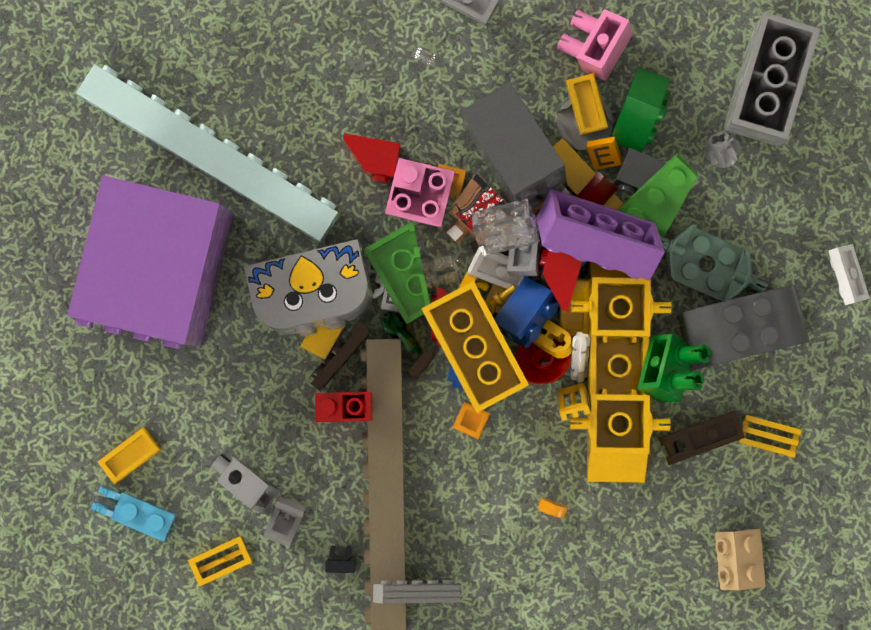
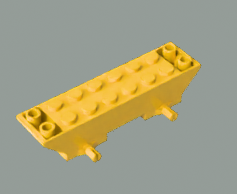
M589 261V300H571V306H582L571 307V313L588 312L589 315L588 335L590 336V346H588L587 394L590 414L587 415V418L570 417V422L581 423L570 424V430L587 429V482L645 483L653 430L670 431L671 426H659V424H671L670 418L653 419L650 411V395L641 392L637 387L649 345L650 322L653 313L671 314V308H660L671 307V302H653L651 279H635L628 276L625 272L615 269L607 270L599 264Z

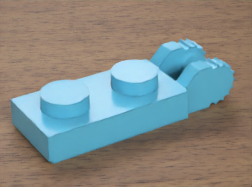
M100 486L98 492L101 495L118 500L115 510H112L101 503L93 502L92 510L109 516L113 521L164 542L176 514L124 492L121 494L107 487Z

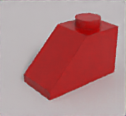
M344 133V144L365 174L371 176V181L388 184V180L394 179L400 155V143Z
M543 249L539 266L544 267L542 275L561 309L568 311L582 261L566 253H554Z

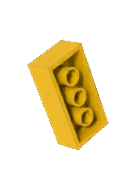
M474 281L421 308L476 413L529 386Z

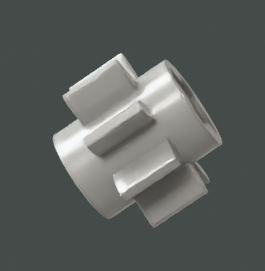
M726 132L712 135L708 140L710 146L704 148L707 160H710L712 166L717 164L720 168L733 165L737 161L736 154L742 152L739 141L735 140L733 134L729 136Z

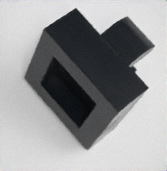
M332 545L329 551L332 559L325 561V573H355L356 560H348L352 555L351 546L347 545L346 555L339 557L335 552L336 545Z

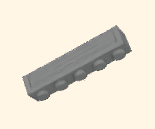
M381 580V584L373 585V603L460 602V584H453V580H442V583H438V580H427V583H423V580H412V584H407V580H396V584H392L391 580Z

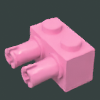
M605 9L599 19L581 10H577L575 15L578 17L573 16L571 26L590 35L584 43L565 33L561 37L564 41L559 40L557 50L577 58L581 71L588 74L594 73L596 78L606 82L633 35L630 21Z

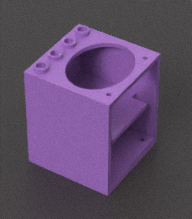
M102 175L67 316L76 318L75 324L93 328L94 323L105 325L104 331L122 335L123 330L134 332L133 338L151 342L152 337L163 339V346L180 349L181 344L202 346L234 214L220 203Z

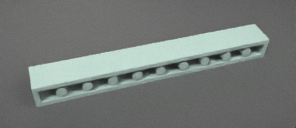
M95 64L93 65L76 92L81 99L318 243H323L339 217L338 212L335 211L336 205L324 197L320 201L311 196L312 190L299 182L296 186L286 181L288 178L286 174L276 168H273L272 171L262 166L264 161L251 153L247 157L238 152L240 148L238 145L226 138L223 142L213 137L215 132L203 124L197 127L190 123L191 117L179 109H176L175 112L170 111L165 107L167 103L154 94H152L151 98L142 94L143 88L131 80H128L127 83L117 78L119 74L110 67L104 65L101 69Z

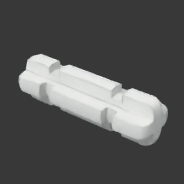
M577 332L576 336L573 337L570 378L581 383L587 377L590 336Z

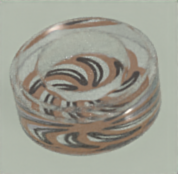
M418 46L414 47L411 54L415 60L433 68L437 67L441 59L439 56Z

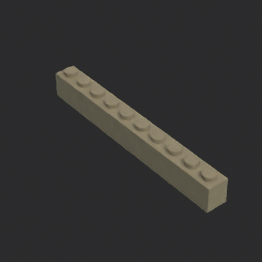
M401 339L366 340V346H361V364L367 363V375H361L362 392H372V421H368V432L362 433L363 450H368V461H363V479H369V490H363L364 508H369V519H364V537H370V548L364 549L365 566H370V578H365V595L371 596V607H365V623L371 624V630H406V603H373V585L381 584V580H391L392 584H396V580H406Z

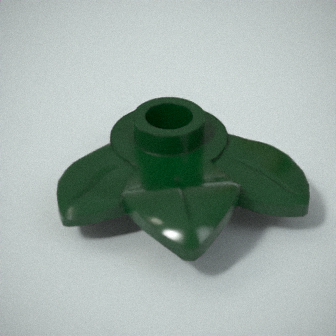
M387 311L384 317L380 318L383 329L392 337H399L408 352L414 349L420 355L422 353L421 346L406 329V323L398 312L392 313Z

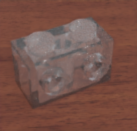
M528 198L524 201L518 200L472 212L473 234L483 256L539 242L538 222Z

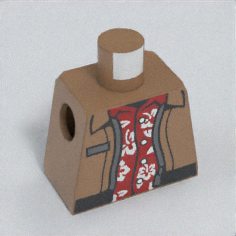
M476 173L450 208L449 214L456 221L445 233L456 244L467 233L475 240H478L512 218L515 211Z

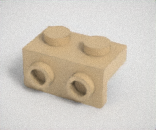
M747 529L716 532L715 546L720 589L746 590L766 587L761 530Z

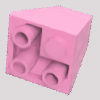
M399 158L385 214L441 228L455 171Z

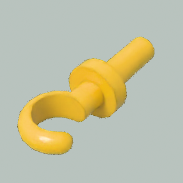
M514 285L501 294L497 292L493 294L494 299L489 302L492 307V315L496 310L495 306L498 304L500 306L504 305L503 300L512 295L516 290Z

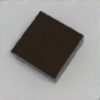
M425 350L407 373L414 379H418L434 360L433 355Z

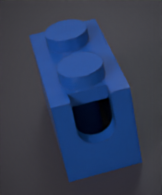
M525 276L494 318L502 335L528 349L530 344L538 339L545 323L557 312L559 303L552 297L554 295L552 291Z

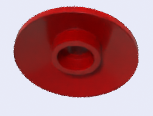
M553 339L556 347L559 345L563 347L566 344L565 341L559 342ZM533 343L530 344L528 349L520 345L515 354V359L527 382L537 385L549 384L558 380L567 372L571 364V354L565 358H556Z

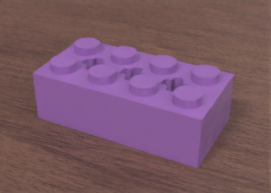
M551 188L537 215L542 246L554 253L562 252L572 255V257L582 262H594L607 270H619L635 279L643 278L650 280L665 252L656 223Z

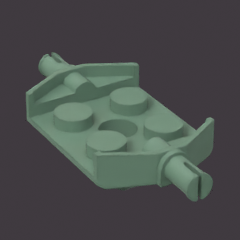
M694 224L686 227L673 239L660 236L664 253H666L667 277L721 302L732 300L742 290L747 288L759 293L766 291L764 288H767L768 283L760 281L752 275L750 249H742L696 228ZM703 256H707L712 261V268L708 272L702 271L699 266V261Z

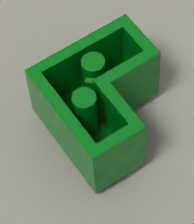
M637 67L611 136H615L618 145L628 149L632 148L642 153L646 143L652 144L657 131L653 127L655 121L661 123L671 91L666 90L669 78Z

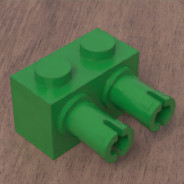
M674 334L651 335L637 389L646 395H650L651 398L659 403L681 402L684 391H698L702 389L703 385L697 384L704 383L702 373L699 371L689 372V369L693 363H708L710 358L704 356H711L710 348L706 344L691 346Z

